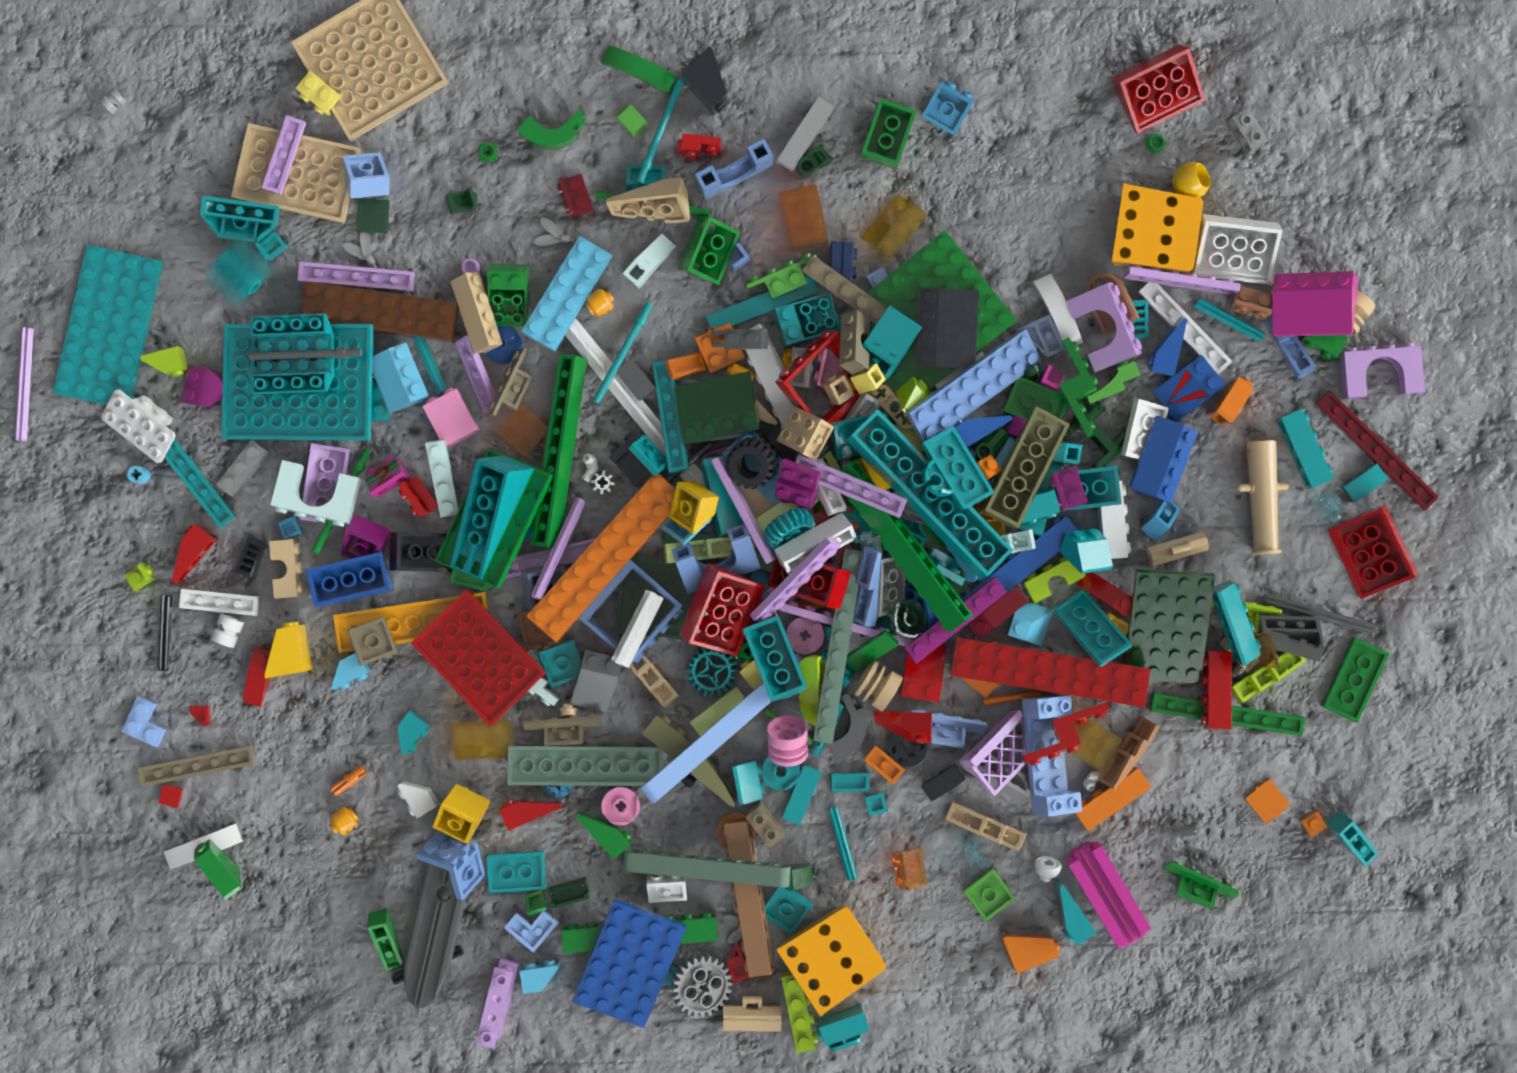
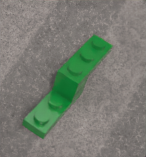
M1068 337L1062 342L1079 375L1062 383L1060 388L1087 438L1095 435L1093 430L1096 427L1091 418L1087 420L1084 413L1087 411L1083 403H1078L1077 401L1096 392L1098 381L1094 374L1090 375L1087 368H1089L1086 359L1084 357L1080 358L1077 353L1080 349L1076 341L1071 342Z

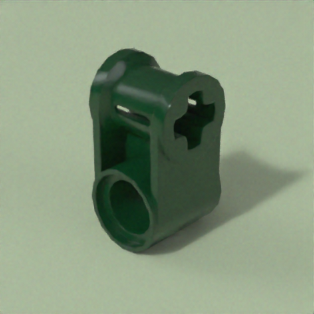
M821 143L801 158L798 163L797 172L801 177L809 178L830 164L834 158L829 156L824 149L823 143ZM809 164L811 170L804 171L801 166Z

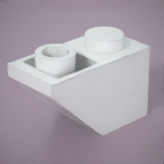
M402 782L397 785L399 796L407 801L409 805L407 808L410 814L416 816V818L421 817L440 805L429 787L408 782Z

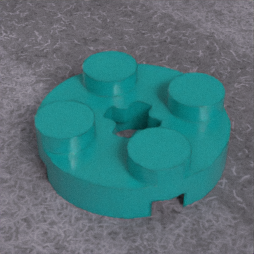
M767 757L762 766V776L765 783L775 790H788L792 788L799 779V764L786 766L784 771L786 774L784 776L781 774L777 775V767L780 765L773 763Z

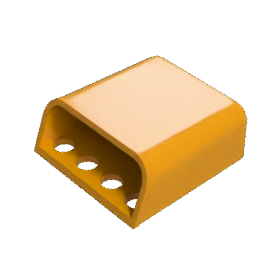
M1124 183L1112 257L1114 266L1131 267V265H1140L1143 269L1159 268L1162 272L1178 271L1179 274H1186L1194 268L1203 200L1197 197Z
M846 904L840 905L788 939L783 940L776 949L820 1017L886 969L881 955ZM791 947L796 956H788L787 949ZM800 963L807 971L806 973L798 971L797 967ZM811 979L817 987L815 990L810 989L808 986ZM821 996H823L824 1006H822L819 1003V998Z

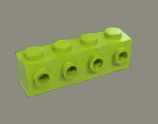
M791 971L781 972L796 1053L816 1050L815 1044L818 1043L817 1033L812 1031L811 1026L815 1024L813 1013H809L807 1007L811 1005L810 1000Z

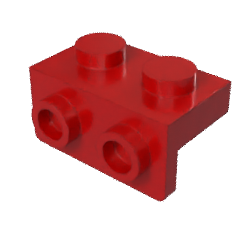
M418 476L413 477L408 482L403 481L397 485L400 488L399 494L404 500L408 499L411 504L410 509L415 516L425 517L438 508V503Z

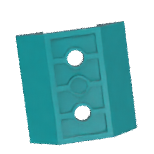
M325 313L251 316V336L258 338V352L334 349V334ZM334 357L317 358L314 361L311 358L281 359L279 362H275V360H258V374L252 375V394L328 392L335 375Z

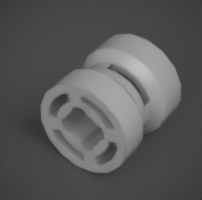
M115 87L109 91L107 96L99 99L112 114L118 110L120 105L123 106L127 103V100Z

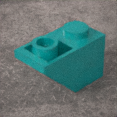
M1061 441L1053 461L1079 464L1083 445Z
M1052 487L1036 492L1022 523L1032 524L1037 522L1038 518H1052L1056 516V513L1060 512L1055 490Z
M410 710L397 726L400 749L403 756L408 753L412 754L418 747L416 743L419 738L423 739L430 731L428 726L431 723L414 710Z

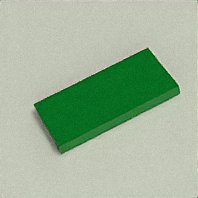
M1352 637L1321 707L1358 723L1390 653Z

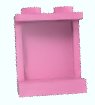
M450 388L444 391V395L439 398L435 396L426 401L427 404L423 406L439 439H445L447 448L480 431L461 396L460 390L457 388L455 390Z

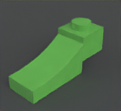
M1126 360L1117 364L1119 368L1114 370L1115 374L1111 380L1100 390L1084 398L1086 405L1126 390L1123 383L1140 376L1136 362L1129 363Z

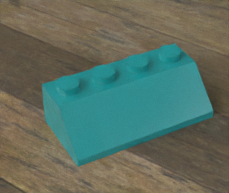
M1228 581L1214 586L1212 600L1233 659L1242 666H1245L1261 655L1259 652L1261 645L1259 640L1254 638L1252 631H1255L1252 621L1247 618L1246 613H1248L1245 602H1242L1239 595H1242L1239 585Z
M779 615L742 629L771 702L789 698L807 690L806 682Z

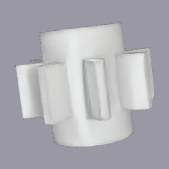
M605 471L600 476L595 473L596 480H591L596 485L593 490L600 489L601 495L604 494V490L611 493L610 486L615 485V483L610 481L613 475L606 477ZM602 478H605V481L608 482L607 485H604V488H601V485L598 484V481H602Z

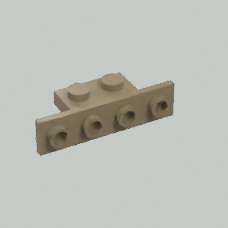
M524 347L514 352L511 358L513 363L511 367L505 370L503 375L505 379L495 391L497 396L488 405L487 410L489 412L486 417L492 418L496 416L501 404L513 411L518 409L532 379V376L518 369L528 350Z
M589 714L585 717L568 716L564 719L551 717L547 720L530 719L523 722L526 732L544 731V746L558 747L584 746L583 728L602 726L600 716L595 714Z

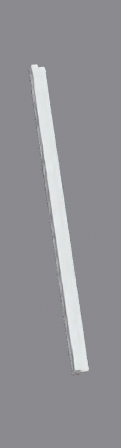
M575 318L565 336L581 356L588 359L587 363L603 381L613 363ZM616 373L608 389L654 445L666 456L661 422L643 400L638 401ZM695 463L689 467V471H684L680 474L684 481H696L705 487L702 472Z

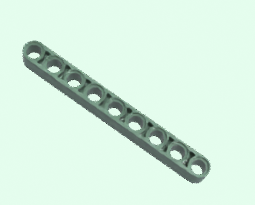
M626 849L623 853V871L772 887H788L790 885V865L638 849Z

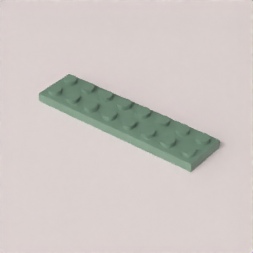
M508 746L507 785L643 786L663 769V751L659 747Z

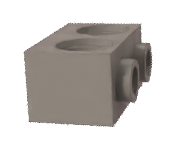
M1250 108L1233 116L1227 122L1246 155L1263 146L1268 141Z
M793 347L791 365H793L792 361L795 358L802 356L806 352V348ZM818 354L789 381L791 386L814 389Z

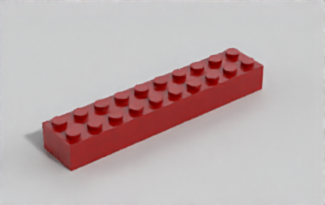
M956 637L950 675L1145 707L1151 669L1108 662L1100 668L1093 659Z

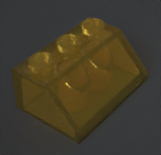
M897 194L860 238L890 262L925 222L928 214L914 202Z
M513 719L498 720L491 727L484 720L455 721L452 723L456 760L508 758V746H514Z

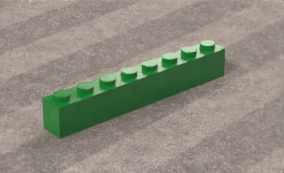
M702 912L699 916L686 913L682 914L681 917L675 918L673 915L663 916L687 925L680 944L718 941L716 914H712V912ZM596 921L586 922L585 925L578 926V923L566 924V927L562 929L563 954L591 952L603 924H597Z

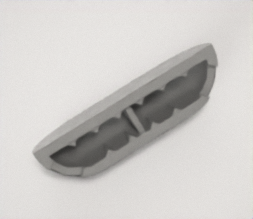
M968 751L961 757L959 762L966 771L974 775L969 767H965L961 763V760L970 752ZM991 755V761H998V758ZM984 762L977 766L981 774L986 772V763ZM991 763L990 774L997 775L998 764ZM1002 764V775L1007 776L1009 774V765ZM1020 771L1000 790L1018 799H1026L1030 795V789L1025 779L1026 776ZM990 777L991 786H997V777Z

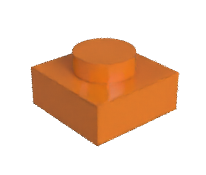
M1316 810L1299 820L1311 838L1328 828Z

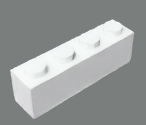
M1119 481L1122 504L1097 507L1099 531L1108 540L1111 559L1127 558L1128 553L1131 552L1130 543L1127 542L1126 534H1129V525L1125 523V515H1127L1128 510L1127 504H1124L1123 496H1126V487L1122 485V481Z
M841 512L774 549L779 563L789 575L826 537L837 539L841 544L839 548L857 539L852 524Z

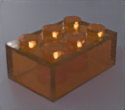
M817 184L779 192L790 252L827 245L829 240Z

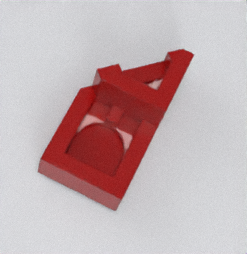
M738 942L734 944L730 958L727 961V967L734 984L749 978L748 971L746 972L744 968V960L746 959Z

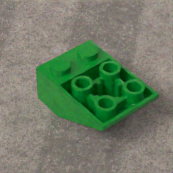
M490 264L487 270L488 301L496 325L524 327L528 321L529 265Z

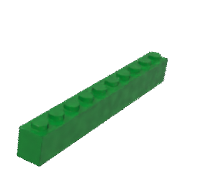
M559 354L542 470L554 475L535 514L531 545L553 548L563 526L588 360L575 355Z
M857 459L847 463L839 470L876 486ZM847 496L848 501L855 506L860 517L866 521L871 532L878 537L883 548L889 552L894 563L901 568L906 579L913 584L918 595L924 599L929 610L936 615L941 626L948 633L973 616L901 518Z

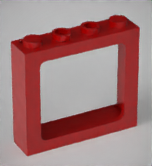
M826 330L821 333L819 340L810 344L805 349L806 352L802 356L795 358L792 361L793 365L783 370L775 381L794 407L812 414L789 384V381L826 346L831 349L839 360L840 335L837 331ZM857 390L854 391V396L840 405H834L821 419L830 425L839 421L854 406L861 394Z

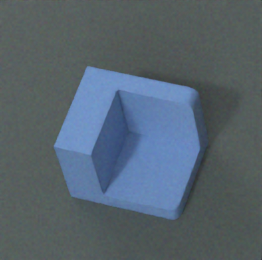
M739 242L735 244L736 247L728 262L734 272L750 262V257Z

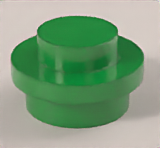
M1152 134L1146 140V147L1152 153H1159L1165 147V139L1160 134Z

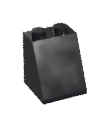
M709 46L681 74L684 84L714 116L717 112L719 114L726 109L728 102L727 92L713 49Z

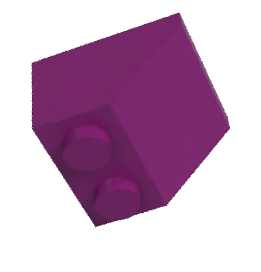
M355 515L345 529L341 555L353 559L378 552L384 553L391 529Z

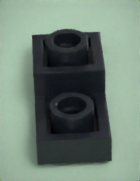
M954 763L939 771L937 776L923 782L921 787L932 802L965 781V777Z

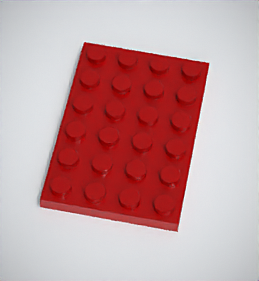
M468 589L411 642L490 727L547 673Z

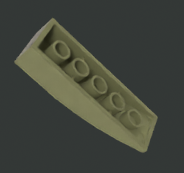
M1035 406L1001 466L1002 471L995 477L991 485L995 493L985 498L979 511L1011 528H1019L1070 424Z
M658 713L642 734L672 759H675L693 741L686 735L687 731L680 725L676 727L671 723L672 719L668 715ZM708 757L690 772L731 807L735 805V798L727 783Z

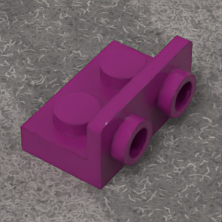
M1077 466L1052 473L1053 477L1050 479L1053 488H1057L1059 496H1056L1059 507L1067 510L1088 503Z

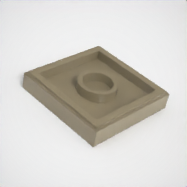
M384 616L347 630L360 666L398 653Z

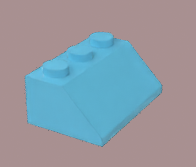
M407 343L391 347L373 356L372 373L389 413L426 400L428 394Z

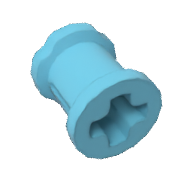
M133 466L127 472L128 479L133 483L145 484L151 476L150 471L145 467Z

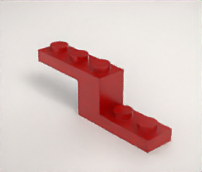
M1108 702L1052 720L1051 725L1058 743L1023 755L1024 764L1035 766L1042 763L1041 759L1048 757L1049 760L1060 757L1059 753L1067 751V754L1078 751L1081 741L1074 724L1077 723L1079 726L1089 722V718L1095 717L1100 719L1107 716L1106 713L1110 710Z

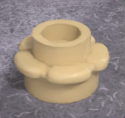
M572 704L562 705V708L559 709L560 716L563 719L568 716H576L578 711Z

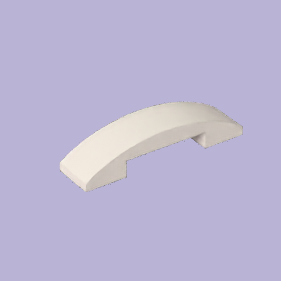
M1049 274L1034 281L1033 284L1040 299H1043L1061 341L1069 337L1071 342L1076 341L1077 345L1083 343L1077 324L1072 318L1066 300L1052 275Z
M237 824L164 851L170 870L194 861L195 848L208 839L221 850L243 842Z

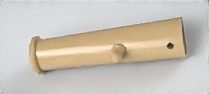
M1276 441L1246 442L1248 484H1239L1237 490L1239 492H1248L1250 497L1254 548L1251 554H1280L1282 550L1278 546L1277 492L1289 489V484L1278 483Z

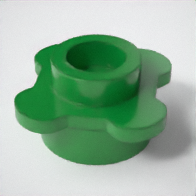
M482 143L479 145L478 148L481 154L479 159L481 162L485 163L488 160L495 162L498 160L496 143Z

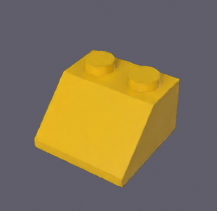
M696 481L677 482L669 518L690 533L695 534L715 515L719 496Z

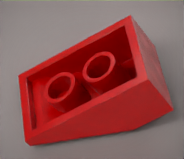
M946 644L938 646L918 663H915L906 652L900 696L939 703L945 666Z

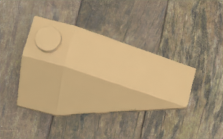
M682 177L663 179L606 199L612 216L627 218L641 216L647 217V220L654 221V218L663 219L665 223L690 222L688 191Z

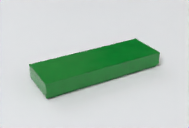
M885 629L848 653L846 665L856 673L897 647L899 641Z

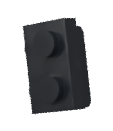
M631 431L624 438L625 442L621 446L617 444L611 449L609 458L633 484L638 485L651 472L628 449L635 441L642 437L637 431L635 433Z

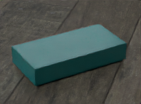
M869 772L831 773V792H870Z

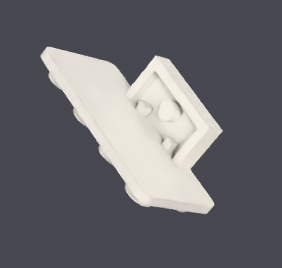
M119 389L113 392L102 414V420L156 463L162 462L175 439V433L167 427V425L171 424L173 418L165 410L154 404L148 397L141 396L131 399Z

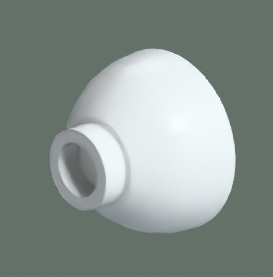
M1042 856L1035 860V870L1040 876V880L1044 882H1050L1061 871L1062 865L1055 858Z

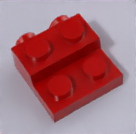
M683 133L682 139H678V155H682L688 161L701 159L702 152H705L708 156H716L721 154V138Z

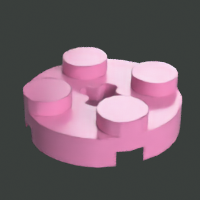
M798 617L788 625L786 635L795 652L799 654L814 653L823 644L824 630L818 621ZM808 630V634L811 637L804 641L802 636H800V632Z
M618 786L609 790L602 800V813L614 825L623 826L629 824L637 817L640 811V800L637 793L625 786ZM620 801L626 804V808H623V811H619V808L616 807V804Z

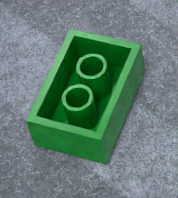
M880 98L860 158L897 170L917 111Z

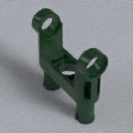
M1097 401L1096 404L1084 413L1087 420L1091 418L1096 427L1093 430L1095 435L1090 438L1104 453L1091 466L1092 469L1106 467L1120 453V448L1124 444V436L1126 435V430L1123 429L1121 433L1111 440L1098 426L1095 419L1106 411L1105 406L1099 408L1102 405L1100 401ZM1077 418L1069 423L1070 425L1063 438H1066L1068 435L1070 436L1077 428L1081 427Z

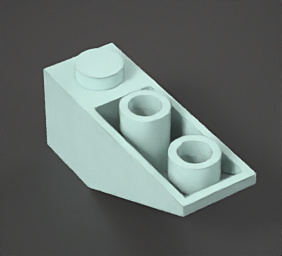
M661 234L624 271V277L636 288L640 289L675 249L676 245Z

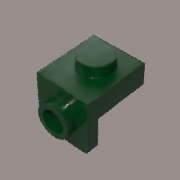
M468 187L465 191L445 196L451 215L472 211L478 202L477 195L473 192L472 187Z

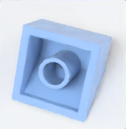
M380 152L342 156L346 187L350 198L389 195V174Z

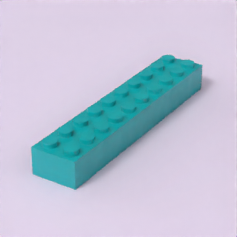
M878 409L846 439L899 496L908 499L906 503L980 580L988 577L1013 551L972 506L961 512L951 495L941 497L928 491L932 485H938L937 480L933 477L928 482L923 483L922 473L925 466L929 463L928 460Z

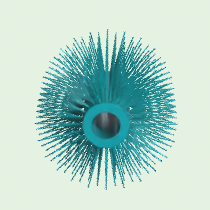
M242 244L238 249L230 248V251H226L225 248V252L217 259H213L216 262H214V265H211V267L215 268L213 270L215 271L213 272L215 274L214 277L219 280L212 288L216 286L214 290L217 288L216 291H218L221 285L224 288L222 292L225 290L223 294L226 293L227 295L231 290L234 294L233 296H235L232 299L237 300L236 298L238 297V301L241 298L250 297L253 293L255 295V291L262 284L261 279L265 278V271L262 269L265 265L262 266L259 261L256 264L259 257L257 258L256 256L252 262L247 259L249 256L246 254L253 247L249 249L251 247L249 246L244 250L241 247Z

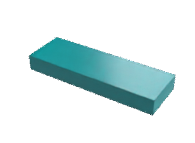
M804 764L782 816L783 819L797 825L801 824L822 771Z

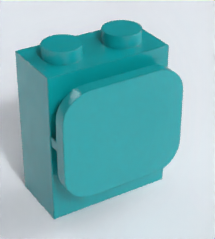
M858 1004L818 1018L816 1032L819 1041H824L825 1046H828L829 1050L834 1052L861 1042V1034L868 1032L869 1026L862 1005Z

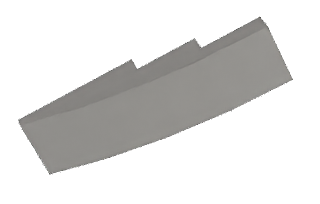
M818 97L776 162L793 172L835 107Z

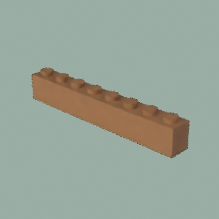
M746 818L727 821L722 828L723 837L727 840V846L725 847L726 856L730 859L757 861L751 824ZM734 883L732 884V893L736 895L735 912L739 914L738 931L742 933L743 938L741 949L743 953L745 952L746 960H744L745 971H748L749 977L772 975L775 971L762 886Z

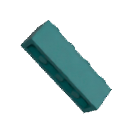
M1299 409L1276 419L1306 488L1311 489L1332 480L1333 470L1326 463L1324 458L1325 452L1316 441L1317 434L1308 423L1310 421L1308 414L1305 411L1303 412V409Z
M723 455L725 462H727L728 460H726V456ZM713 457L703 459L700 463L705 488L719 496L713 519L718 537L728 536V529L742 525L744 522L712 464V460L717 458Z

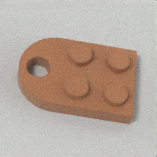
M1104 272L1093 276L1089 280L1086 292L1098 287L1097 280L1099 278H1103L1106 283L1113 282L1120 291L1119 299L1121 303L1123 302L1127 308L1126 316L1128 321L1132 322L1140 318L1123 281L1117 275ZM1101 310L1093 311L1104 335L1116 330V323L1110 314Z

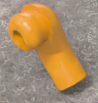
M788 348L783 353L781 362L785 369L791 366L793 348Z

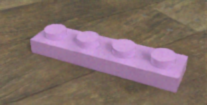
M286 115L262 189L282 195L306 126L305 121Z
M465 336L455 342V345L483 413L489 412L487 410L488 405L492 400H495L496 394L479 353L473 352L469 337Z

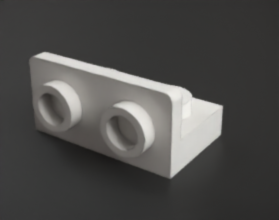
M647 874L648 902L687 901L686 878Z

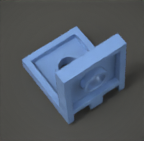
M438 830L416 853L418 860L449 871L455 896L459 900L463 901L485 876L476 841L470 840L468 844H465Z

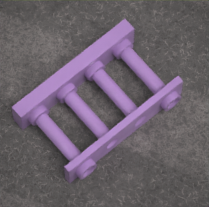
M501 958L498 967L494 968L475 1044L494 1049L497 1038L500 1039L520 962Z

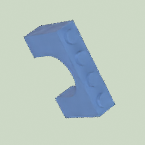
M765 138L747 147V153L736 162L718 170H715L713 165L695 174L696 183L705 200L773 166V154Z
M745 524L728 529L727 532L732 544V551L727 559L721 563L714 564V566L724 568L739 575L760 569L761 567ZM689 543L672 549L677 568L688 594L698 590L707 565L700 563L695 558Z

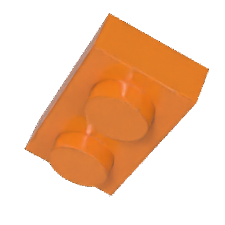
M876 745L863 759L892 784L905 771L902 766L897 764Z

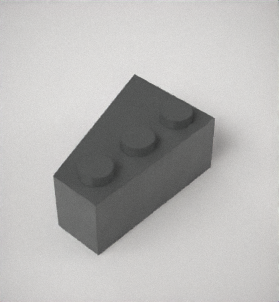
M1260 616L1257 639L1261 646L1320 662L1325 646L1319 617Z

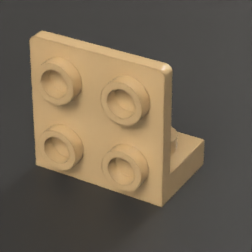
M794 407L777 441L816 461L834 426L800 408Z

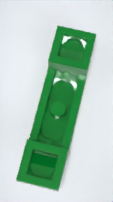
M610 45L601 61V64L616 71L625 72L668 95L671 94L678 77L656 64Z

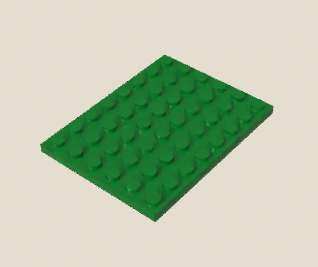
M945 230L867 292L868 295L886 308L892 306L918 324L920 288L979 291L976 353L1017 321ZM850 306L847 310H845L842 314H840L837 317L840 327L841 315L854 311L856 309ZM870 320V333L872 332V330H873L874 327L876 326V324H875L874 322H872L871 320ZM916 336L896 371L882 384L888 385L896 393L910 378L915 377L918 381L922 380L930 391L937 383L957 368L916 366ZM867 338L861 339L862 345ZM880 389L881 395H880L879 397H881V396H882V397H885V396H886V395H885L886 389H885V390H881V389ZM897 401L893 402L891 410L894 413L899 411V403Z

